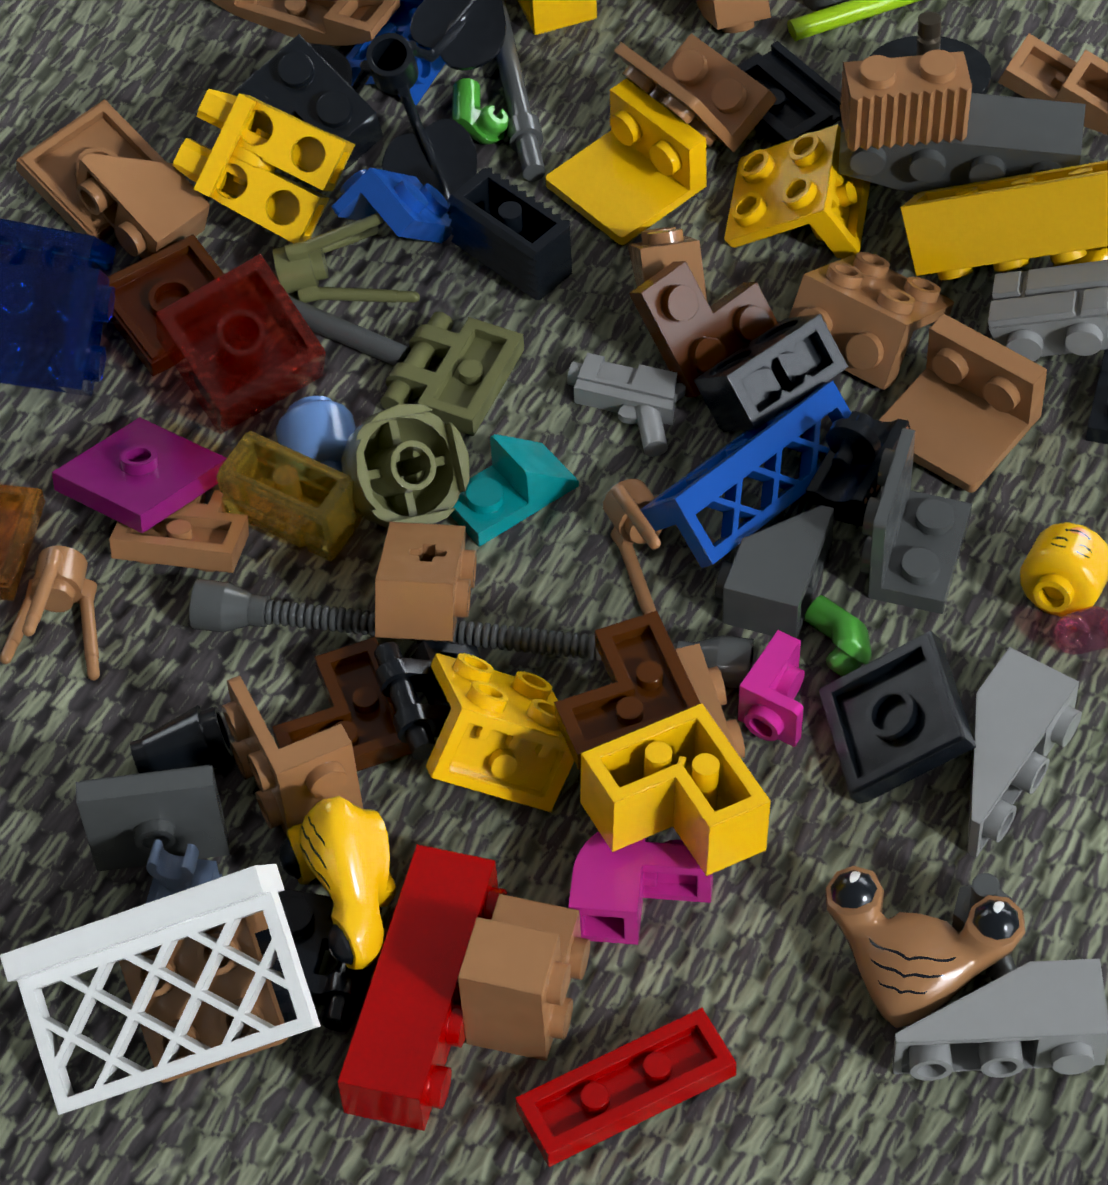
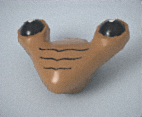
M851 866L837 871L825 889L827 911L845 936L873 1003L882 1017L895 1028L912 1025L934 1013L978 974L1011 954L1026 933L1024 912L1007 897L988 895L971 907L965 926L960 932L947 921L918 913L899 912L887 919L882 914L884 890L876 873L871 870Z

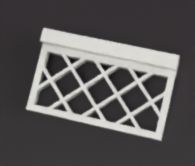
M277 864L255 865L0 955L7 981L18 982L58 1115L321 1027L278 894L285 889ZM263 911L272 939L260 962L229 945L241 919ZM224 925L218 939L205 933L207 930ZM187 937L212 949L197 984L166 968L177 942ZM160 947L154 961L141 955V953ZM224 956L256 972L240 1006L208 990ZM277 956L283 974L272 968ZM124 959L149 972L133 1005L103 990L114 964ZM97 969L91 983L78 976ZM160 978L191 994L176 1028L145 1012ZM266 979L288 989L297 1019L274 1026L251 1013ZM62 981L85 993L70 1027L50 1017L41 988ZM97 1000L127 1016L112 1050L81 1034ZM202 1001L234 1017L222 1044L213 1048L187 1035ZM139 1023L170 1039L157 1067L146 1069L124 1057ZM245 1024L260 1031L239 1038ZM56 1034L64 1038L61 1047H59ZM77 1045L105 1060L106 1063L94 1088L74 1095L66 1065ZM181 1046L195 1053L175 1060ZM118 1068L131 1074V1076L111 1082Z

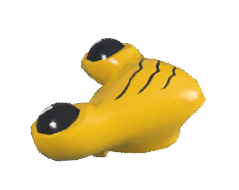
M341 796L323 799L308 812L302 824L294 825L287 830V837L283 840L279 849L280 865L288 875L297 878L300 884H309L315 878L320 881L334 902L331 913L333 926L328 935L329 950L338 961L345 963L348 968L354 970L364 969L376 961L383 947L384 929L379 907L388 906L396 895V884L389 872L390 852L388 833L378 811L361 809Z

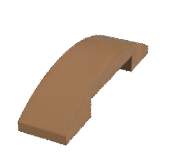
M211 0L216 5L240 18L293 38L300 34L308 43L330 46H348L372 41L401 6L400 0Z

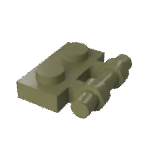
M434 312L428 323L420 325L409 341L411 350L404 362L394 365L385 382L387 390L380 402L383 408L387 409L398 404H407L408 400H415L419 397L420 399L417 404H423L433 409V411H430L431 413L437 415L444 423L451 422L459 432L474 436L524 351V336L521 333L468 317L458 334L451 332L454 323L450 316L443 312ZM443 359L436 372L427 370L432 361L437 362Z

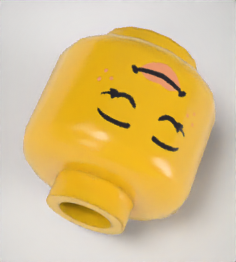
M1065 522L1053 524L1040 532L1020 568V584L1026 597L1037 608L1050 615L1067 618L1080 616L1089 611L1095 605L1108 581V544L1096 532L1083 525Z

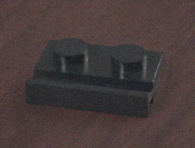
M778 41L771 44V51L762 56L757 53L737 65L738 68L769 89L777 98L776 102L754 128L774 146L798 138L805 133L828 128L837 121L842 120L840 112L841 93Z

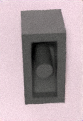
M821 505L742 538L734 561H724L722 563L716 581L715 597L723 599L724 624L774 636L777 630H780L798 639L805 620L806 611L811 604L832 547L834 508Z

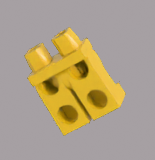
M208 89L198 108L196 117L220 128L221 132L212 149L191 138H186L181 144L172 166L196 182L194 190L213 198L222 205L293 244L310 239L330 198L311 188L298 184L275 172V170L279 168L322 191H333L355 144L302 121L250 95L239 93L238 96Z

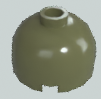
M398 404L369 416L349 436L341 458L342 482L351 503L367 520L387 529L390 522L435 524L448 518L455 510V508H451L457 503L460 493L466 491L470 480L469 453L457 428L451 422L444 423L437 415L431 413L430 411H433V409L423 404Z

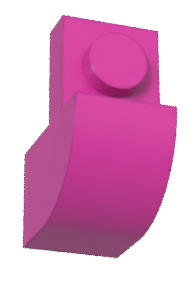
M598 831L584 844L575 860L568 908L579 910L581 938L596 942L638 945L643 898L711 903L713 874L708 876L704 874L682 840L676 839L659 843L648 842L647 837L612 852Z

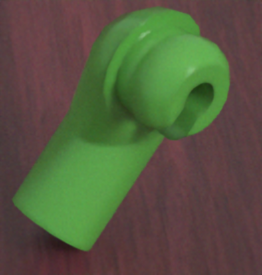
M470 78L457 80L453 85L452 119L462 125L471 138L480 144L487 145L499 142L504 138L505 130L508 128L509 117L507 113L501 109L497 115H494V105H488L481 109V88L479 83Z
M824 595L818 596L807 609L805 621L829 637L832 643L836 645L834 650L826 657V665L843 677L860 668L863 664L866 665L870 662L872 651L869 633L865 624Z

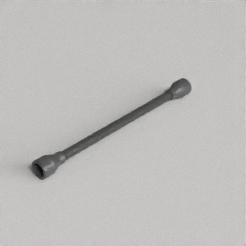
M197 579L191 593L189 620L191 628L196 630L224 633L247 626L267 627V625L274 623L276 626L282 624V626L286 627L289 624L290 627H296L297 625L298 628L305 626L306 629L313 627L315 630L321 628L323 631H327L329 628L331 632L337 629L340 633L345 630L346 633H352L353 631L354 634L361 632L362 635L369 633L370 636H375V611L371 613L369 610H364L362 612L361 609L354 611L353 608L346 610L345 607L338 609L336 606L330 608L327 605L322 607V605L314 606L313 604H308L307 606L305 603L299 605L297 602L291 604L289 601L283 603L281 600L275 602L269 596L252 594L230 582ZM457 620L453 642L442 641V643L450 642L452 644L458 642L461 645L466 643V645L471 646L474 644L477 648L481 645L483 648H488L490 645L491 649H496L498 646L499 650H504L506 647L507 651H512L514 648L516 652H520L522 649L524 653H528L531 650L532 654H536L539 651L541 655L547 652L550 656L554 653L556 656H561L563 653L564 657H569L571 654L572 658H577L579 655L581 659H585L587 656L589 660H593L596 657L597 661H601L595 646V634L588 637L586 633L580 636L579 633L572 635L571 632H566L564 635L563 631H558L556 634L555 630H550L548 633L547 629H542L540 632L538 628H534L532 631L530 627H526L524 630L521 626L515 629V626L512 625L509 628L506 625H501L499 628L498 624H493L491 627L490 623H485L483 626L482 622H478L475 625L473 621L467 624L465 620L460 621V623ZM721 635L697 642L679 640L678 644L673 643L675 649L700 643L707 667L718 666L725 688L739 689L740 684L753 666L754 639Z

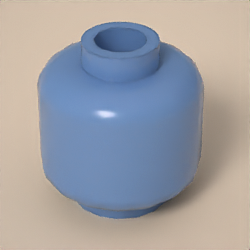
M325 396L305 397L289 406L287 412L280 418L276 426L279 450L284 471L288 478L296 484L311 487L316 491L333 490L343 484L341 458L349 436L356 430L351 411L344 405L334 402Z

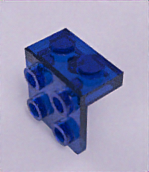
M0 262V384L92 396L94 382L102 381L105 370L106 347L100 346L103 322L109 323L111 321L115 302V288L109 286L110 279L100 269L75 266L74 272Z

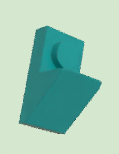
M498 434L490 437L492 465L470 478L466 491L460 493L457 503L451 508H455V510L450 514L459 526H466V533L479 547L579 486V480L543 443Z

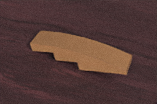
M1029 33L998 83L1024 98L1086 104L1084 127L1108 135V63L1088 50H1085L1079 61L1075 62Z

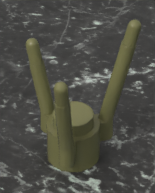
M379 213L358 219L306 241L273 249L275 269L283 294L298 291L299 300L304 303L318 300L394 303L417 302L420 300V295L416 291L319 287V280L329 278L324 253L376 235L379 232L377 225L384 222Z

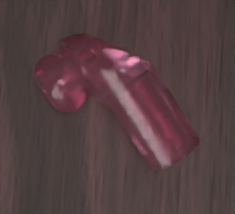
M1095 606L1060 618L1054 630V639L1057 646L1065 653L1080 655L1108 648V610Z

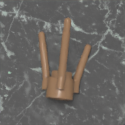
M627 479L613 486L606 494L603 501V510L614 525L610 536L620 550L639 606L644 615L656 611L633 544L634 542L637 544L647 543L651 549H658L660 547L661 541L658 535L662 529L655 531L640 510L658 496L654 497L643 481ZM707 533V535H708V537L710 538L712 544L715 543L716 541H715L713 538H711V537L709 536V534Z
M58 545L47 547L40 552L34 577L29 580L25 599L0 654V662L2 664L11 662L24 635L29 637L35 633L44 609L51 612H65L71 609L73 604L79 603L87 676L93 681L99 678V650L94 608L97 584L85 578L88 562L79 551Z

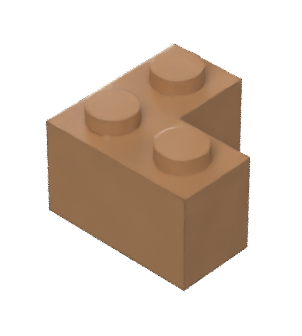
M499 894L492 919L476 918L458 976L466 1044L547 1061L553 1038L564 1040L569 1030L573 1011V999L567 998L566 994L571 978L582 980L588 964L590 939L581 938L579 910Z

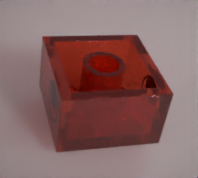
M261 254L156 313V338L220 434L323 376L326 351Z

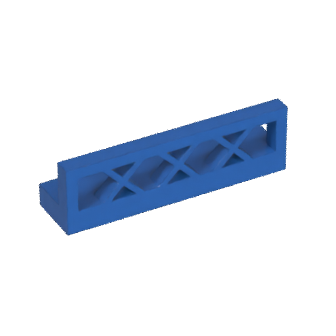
M834 381L824 383L758 429L747 430L640 510L655 531L677 525L700 567L711 566L741 543L742 538L755 533L806 493L808 485L830 450L829 447L819 444L821 419L828 415L832 423H834L838 419L849 418L851 411ZM784 447L802 453L798 479L780 474ZM745 477L763 482L759 509L741 504L743 478ZM724 493H725V499L720 497V496H721L722 494H724ZM705 507L723 512L721 538L713 544L696 516Z

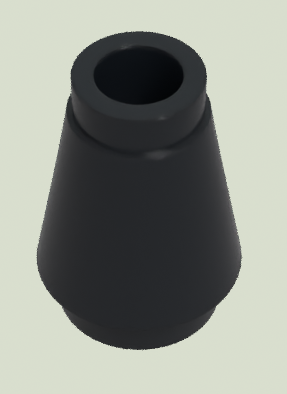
M197 705L142 736L141 739L130 742L133 760L139 773L204 765L217 768L219 767V760L233 755L226 726L216 706L202 711Z

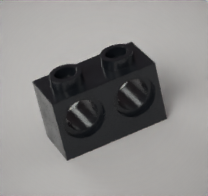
M821 314L782 320L693 379L718 427L723 432L758 429L848 368V365Z

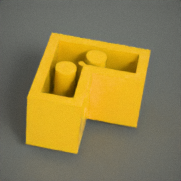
M702 703L581 753L580 803L612 852L670 827L675 829L706 876L766 851L771 801Z

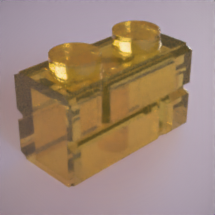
M252 431L245 433L219 468L216 476L220 492L223 493L222 500L226 513L248 515L249 524L298 547L307 546L309 552L328 561L336 558L363 517L354 504V480L351 476Z

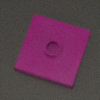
M141 417L52 472L55 491L140 533L146 532L229 477L228 458Z

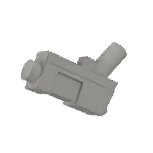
M587 353L583 363L575 361L571 363L567 384L574 386V403L618 413V419L622 423L638 425L643 450L647 456H660L667 451L668 445L663 423L673 425L675 404L686 394V386L682 383H677V372L639 364L637 369L605 361V356Z

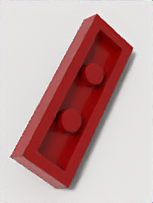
M700 1008L516 1097V1111L548 1167H551L736 1076V1061L704 1009Z

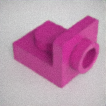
M777 630L739 686L738 721L743 722L751 733L763 740L775 741L778 739L795 747L802 735L804 709L801 703L794 700L805 675V671L799 668L801 640Z

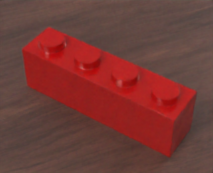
M416 845L338 1079L344 1113L425 1131L432 1107L443 1109L448 1097L452 1076L451 1067L445 1066L451 1046L461 1048L466 1039L458 983L459 972L476 918L491 920L499 894L507 895L506 889L498 888L495 860Z

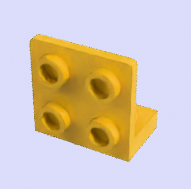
M627 78L609 90L611 131L546 175V187L620 245H625L641 234V231L648 229L707 187L706 137Z
M838 124L816 132L805 133L798 138L766 149L755 150L739 159L724 240L730 247L736 248L810 224L816 238L824 241L837 258L843 259L860 252L871 182L838 173L841 127Z
M436 653L430 666L447 698L451 710L426 764L430 777L551 812L574 763L572 754L555 718L554 702L558 701L552 690L551 684L530 672L518 671L515 676L496 671L489 663L474 655L460 653L457 655V658Z

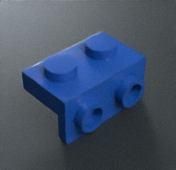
M372 167L353 174L342 185L340 189L342 196L331 206V209L339 218L352 220L363 219L379 213L398 237L442 243L451 236L450 233L453 229L450 226L452 220L447 214L450 204L436 188L428 183L423 186L416 176Z

